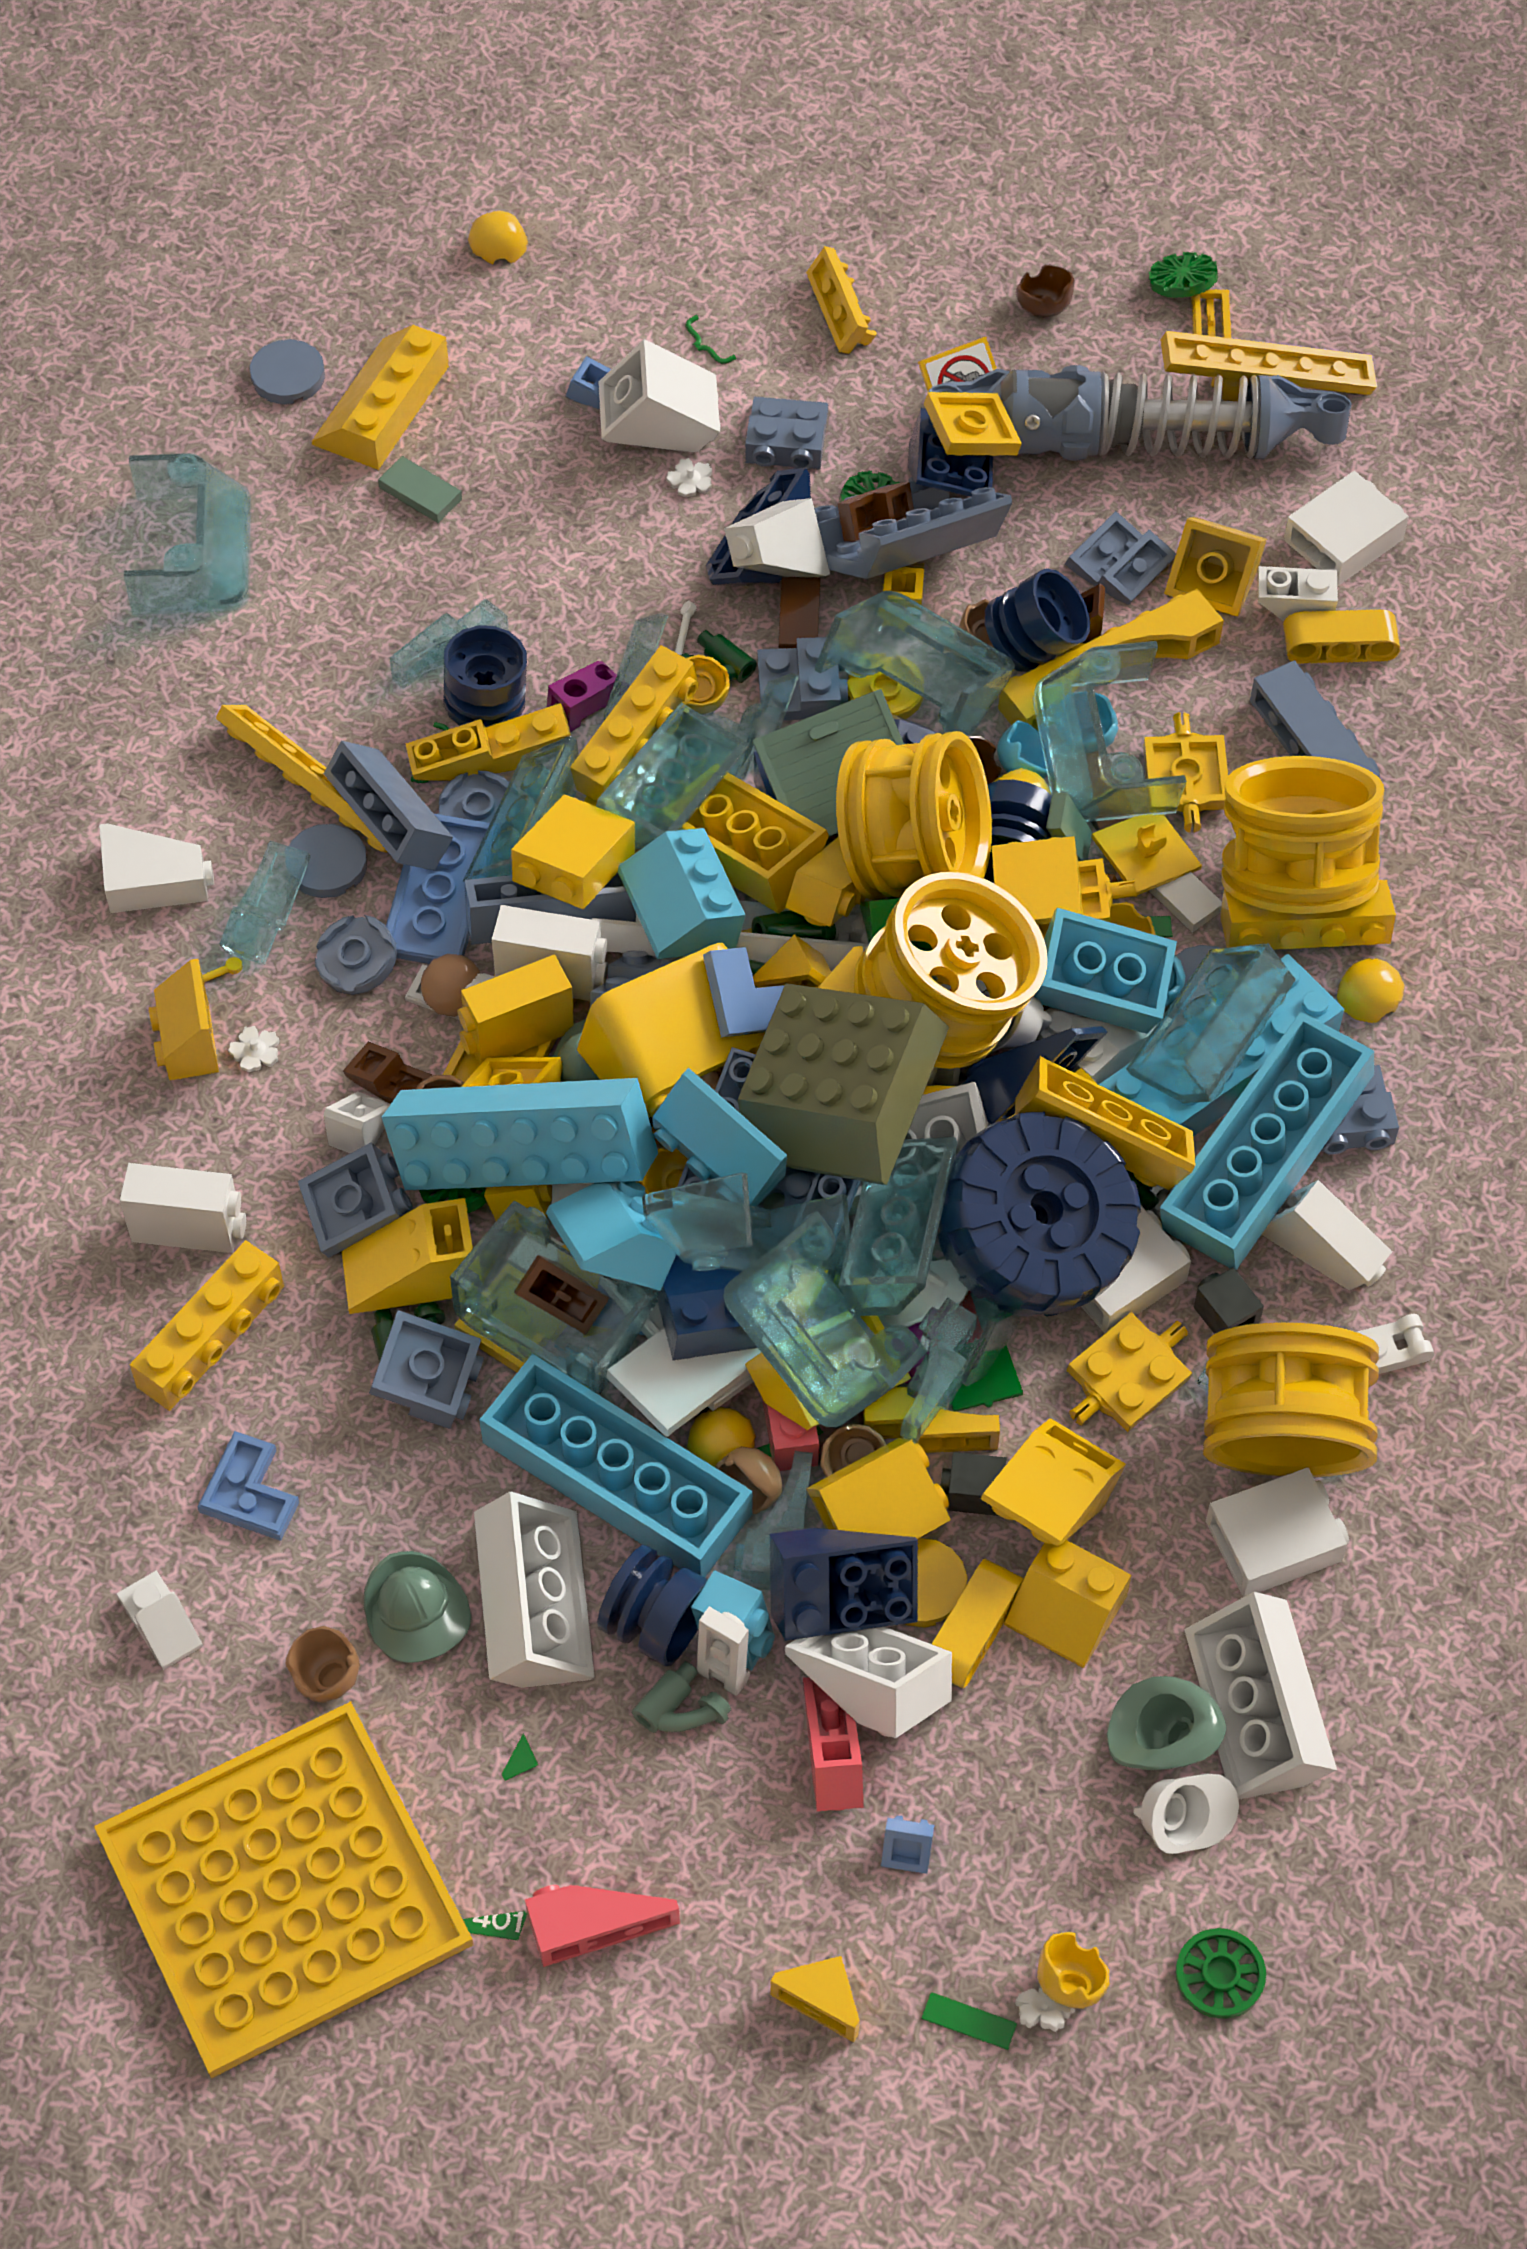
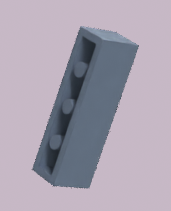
M1295 660L1254 678L1250 702L1290 756H1315L1342 760L1361 766L1380 778V771L1376 762L1365 755L1358 745L1355 734L1350 729L1344 727L1337 717L1334 706L1328 700L1325 701L1316 689L1313 678L1309 673H1304Z
M341 740L323 773L396 863L435 871L447 851L453 836L379 749Z
M618 872L584 909L513 882L512 875L465 880L466 919L471 945L492 943V936L501 905L590 920L598 918L636 922V911Z

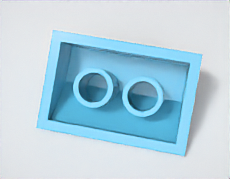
M704 828L666 831L619 865L618 874L657 959L688 956L716 943H724L728 949L737 947L746 915Z
M1056 908L1044 938L1047 950L1046 975L1034 997L1039 999L1044 1006L1148 1034L1163 1019L1177 941Z
M688 1068L653 1115V1128L656 1130L653 1135L670 1152L678 1149L689 1160L686 1162V1165L697 1177L703 1181L709 1177L721 1188L718 1191L719 1195L727 1204L736 1210L741 1206L750 1214L785 1177L787 1154Z
M636 1181L593 1183L549 1205L546 1214L581 1270L660 1291L681 1243L670 1229L671 1225L664 1220L657 1210L658 1206L646 1194V1189L643 1185Z

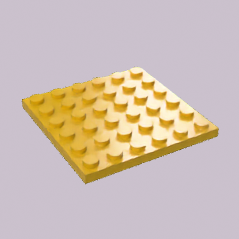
M351 1701L94 1826L211 2079L474 1945L460 1913Z

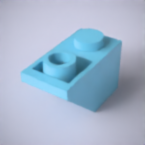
M714 1570L691 1606L697 1627L699 1629V1620L709 1606L720 1613L729 1612L738 1617L745 1627L749 1629L746 1668L752 1671L759 1658H765L769 1654L775 1639L763 1593L754 1587Z

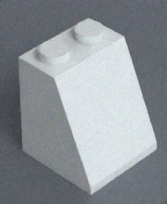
M645 339L599 381L601 437L606 442L698 452L720 433L716 374Z

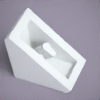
M356 1092L326 1107L323 1117L329 1146L352 1153L369 1143L376 1145L385 1129L382 1115L390 1106V1103L361 1092Z

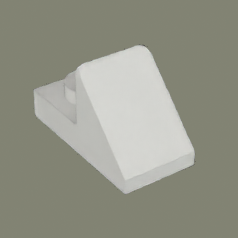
M157 1570L117 1593L120 1603L163 1670L203 1647L175 1592L169 1591Z

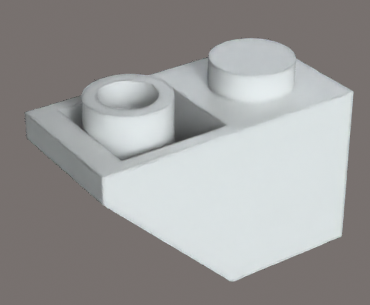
M1259 566L1258 602L1283 622L1285 618L1296 612L1336 611L1338 602L1337 570Z

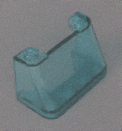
M514 1200L451 1274L450 1282L455 1313L471 1329L525 1363L534 1354L593 1392L601 1395L610 1382L606 1378L607 1370L626 1356L658 1302V1290L622 1280L617 1282L611 1277L581 1270L570 1251L551 1240V1233L547 1226L549 1222L546 1216L534 1207L526 1208ZM537 1255L560 1263L609 1297L606 1305L586 1335L514 1293Z
M816 1211L734 1277L725 1287L723 1295L729 1312L811 1416L821 1425L838 1427L890 1391L928 1351L915 1334L902 1325H889L874 1335L820 1266L834 1252L836 1240L830 1226Z

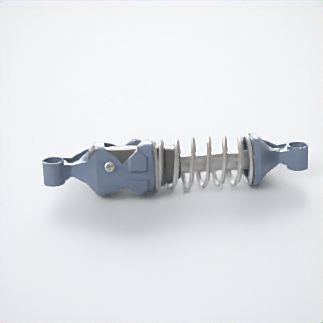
M1081 365L1064 367L1060 373L1052 375L1042 370L1012 369L1011 371L997 368L981 375L974 381L946 382L933 386L928 391L998 393L1022 443L1018 454H1041L1052 450L1060 453L1063 459L1069 461L1083 460L1088 455H1097V453L1104 456L1110 448H1115L1117 445H1120L1122 452L1126 456H1130L1136 448L1137 441L1142 436V431L1146 450L1150 456L1154 457L1161 449L1165 430H1167L1171 451L1176 457H1180L1184 453L1190 431H1192L1196 452L1200 457L1204 458L1212 448L1217 431L1219 448L1226 458H1230L1236 451L1242 432L1245 454L1248 458L1265 459L1279 443L1300 428L1308 430L1317 441L1324 444L1333 445L1343 442L1347 436L1351 401L1344 395L1333 391L1301 389L1293 382L1279 375L1270 377L1268 375H1257V377L1253 375L1249 378V381L1243 375L1240 378L1238 401H1222V377L1218 374L1215 377L1213 401L1197 400V377L1195 374L1189 380L1188 400H1173L1172 376L1168 373L1164 378L1162 400L1148 399L1147 376L1145 373L1139 376V385L1137 386L1136 384L1122 383V375L1119 372L1114 376V379H1108L1105 372L1089 371L1087 367ZM1150 430H1158L1154 447L1152 446ZM1175 431H1183L1179 448L1177 447ZM1200 431H1208L1204 449L1201 444ZM1224 432H1233L1229 450L1227 449Z

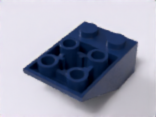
M921 408L909 442L908 469L915 484L972 497L971 492L976 489L992 487L993 456L947 455L926 409Z
M821 1528L770 1534L771 1616L784 1640L788 1641L918 1622V1540L916 1537Z

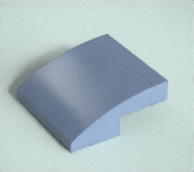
M1115 511L1067 559L1065 565L1094 586L1102 584L1105 587V593L1129 605L1175 559L1176 553L1150 529L1142 535Z

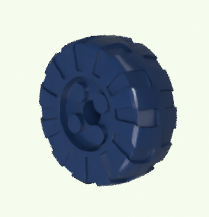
M1045 1112L1020 1113L1009 1119L995 1122L977 1133L960 1149L950 1162L945 1179L939 1185L935 1213L939 1214L940 1233L937 1234L943 1255L946 1261H951L960 1275L959 1281L979 1299L985 1298L998 1305V1310L1022 1317H1029L1035 1314H1044V1316L1049 1317L1084 1306L1100 1296L1118 1279L1121 1271L1134 1254L1140 1235L1139 1228L1137 1227V1217L1141 1213L1137 1186L1134 1181L1130 1180L1124 1167L1126 1162L1109 1141L1104 1142L1100 1137L1091 1132V1127L1068 1116L1064 1119L1045 1116Z

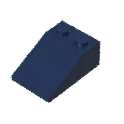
M1103 1026L1071 1028L992 1057L984 1058L969 1067L965 1073L967 1080L963 1084L976 1083L987 1121L990 1124L1006 1120L1015 1114V1099L1040 1056L1072 1071L1108 1032Z
M731 1232L678 1239L681 1245L660 1291L655 1290L672 1360L759 1348L765 1321L755 1283Z

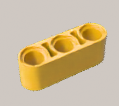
M1388 610L1303 611L1289 615L1283 622L1287 658L1290 662L1295 660L1297 664L1390 661L1400 653L1396 616Z
M984 1558L978 1565L932 1642V1645L952 1652V1684L962 1689H965L1002 1628L1024 1580L1023 1577L987 1558Z

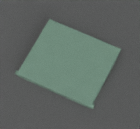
M881 689L752 741L776 800L825 828L828 832V837L838 834L836 817L837 781L840 765L847 749L853 743L865 740L889 739L896 745L904 744Z

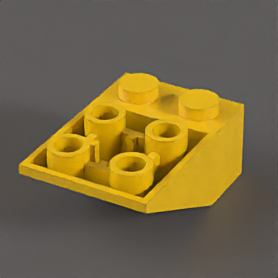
M465 1198L422 1204L342 1251L349 1314L480 1294Z
M1050 1418L1032 1432L986 1489L981 1500L991 1505L992 1510L1000 1517L1015 1520L1030 1529L1031 1534L1039 1541L1059 1547L1105 1507L1126 1463Z

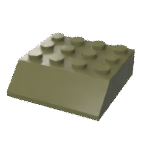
M785 983L738 1097L739 1113L787 1154L786 1167L887 1185L949 1026L924 1003Z

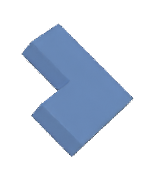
M746 947L712 950L703 954L721 1038L765 1033L785 985L755 988Z
M234 1431L197 1506L199 1513L281 1541L297 1509L299 1499L297 1496L261 1484L277 1451L275 1444Z

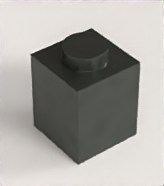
M1234 1267L1220 1275L1217 1272L1212 1273L1199 1283L1194 1309L1215 1334L1237 1326L1259 1324L1264 1305Z
M953 1452L951 1468L942 1467L941 1488L946 1495H949L947 1511L999 1516L992 1510L991 1505L981 1500V1497L1006 1466L1007 1457Z

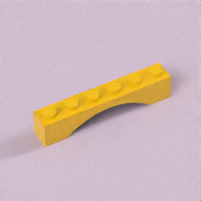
M1198 589L1185 595H1177L1169 600L1168 603L1152 611H1144L1134 620L1120 627L1108 629L1102 636L1088 643H1080L1066 654L1043 665L1040 664L1037 668L1021 676L1017 675L1009 678L1000 686L998 709L1011 725L1020 720L1042 733L1056 726V712L1062 702L1074 695L1092 678L1105 670L1123 663L1146 658L1188 660L1220 644L1224 620Z

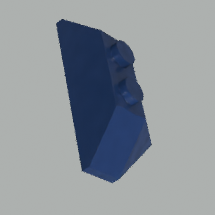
M807 468L776 471L769 479L771 483L759 490L739 511L732 524L782 501L810 499V473ZM726 534L706 564L709 580L713 585L779 583L782 577H784L734 567Z

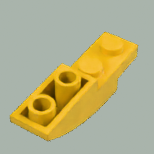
M559 703L486 728L482 720L479 719L406 743L405 745L412 776L415 780L448 781L467 772L468 776L479 774L478 771H490L496 774L538 765V754L572 744L573 741L562 704Z

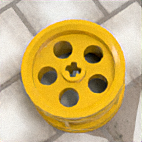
M960 731L946 732L944 734L933 733L926 735L920 743L896 745L889 739L865 740L855 742L847 749L840 765L837 781V828L840 847L848 874L854 886L865 898L901 897L906 889L915 881L940 872H960L984 879L991 851V805L981 759L974 744L967 735Z
M1283 756L1262 759L1245 764L1228 775L1225 781L1226 798L1224 801V813L1232 824L1236 838L1231 840L1223 849L1221 881L1223 887L1230 895L1246 904L1261 909L1294 914H1318L1341 911L1360 905L1374 896L1379 886L1380 856L1378 852L1380 822L1383 817L1382 802L1384 800V784L1377 775L1353 763L1315 756Z
M960 872L935 873L922 877L911 884L889 914L886 926L873 937L858 960L854 973V991L856 994L924 1003L949 1026L934 1067L961 1068L977 1063L990 1054L1007 1032L1013 1017L1026 1007L1039 990L1046 975L1047 950L1041 931L1030 913L1007 891L990 881L974 875ZM910 941L926 942L931 945L932 951L919 950ZM936 976L941 982L951 986V991L938 984L931 977ZM976 980L984 982L990 998L979 991Z
M1290 1322L1237 1326L1215 1333L1207 1340L1206 1354L1209 1358L1206 1363V1375L1209 1378L1207 1419L1204 1422V1433L1207 1438L1203 1443V1455L1207 1460L1227 1469L1268 1476H1285L1308 1467L1313 1477L1354 1473L1367 1469L1376 1463L1378 1449L1374 1442L1378 1438V1428L1369 1420L1368 1388L1373 1386L1379 1378V1369L1376 1365L1379 1360V1346L1374 1340L1358 1332L1343 1328Z

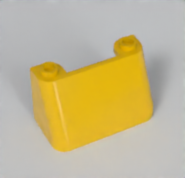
M724 943L708 946L605 992L592 1004L588 1012L577 1051L600 1080L638 1078L649 1118H653V1115L688 1068L699 1077L725 1066L732 1047L757 1054L765 1033L721 1038L703 954L712 950L728 949Z

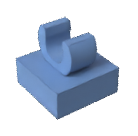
M899 1815L895 1818H887L881 1867L927 1874L934 1825L929 1824L924 1819H921L920 1823L903 1820V1816Z

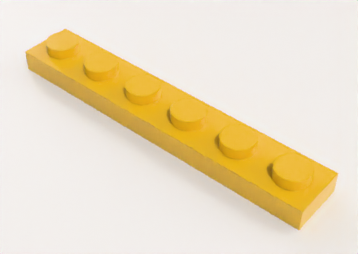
M1166 331L1160 339L1165 372L1216 377L1219 374L1222 378L1240 380L1245 375L1248 381L1253 375L1256 377L1257 375H1268L1269 377L1279 375L1293 382L1298 387L1371 395L1377 388L1372 355Z
M247 705L221 706L216 719L228 728L227 733L231 737L248 743L255 749L254 753L259 759L276 765L283 771L282 776L286 780L311 793L310 797L314 802L336 812L342 824L364 834L368 838L367 842L370 846L381 852H387L323 773L326 767Z

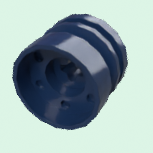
M1046 568L1022 581L1018 587L1007 590L1003 595L991 600L985 609V626L995 651L1005 663L1017 671L1027 673L1037 668L1040 664L1043 665L1055 659L1056 655L1065 653L1084 642L1090 632V617L1087 606L1073 583L1059 571Z
M477 625L457 633L450 639L444 649L443 706L449 718L459 726L481 719L486 728L519 717L524 711L527 652L521 640L510 631L496 626Z
M1014 779L997 780L987 784L991 805L992 840L989 863L984 879L994 882L992 846L1053 838L1046 828L1052 795L1045 789L1029 782Z
M641 1545L632 1552L613 1578L600 1607L597 1625L598 1629L607 1634L616 1633L618 1640L623 1643H630L640 1634L639 1652L663 1666H671L684 1653L699 1630L691 1606L708 1579L689 1568L680 1569L671 1578L674 1567L673 1560L667 1556H660L658 1558L657 1550L648 1545Z

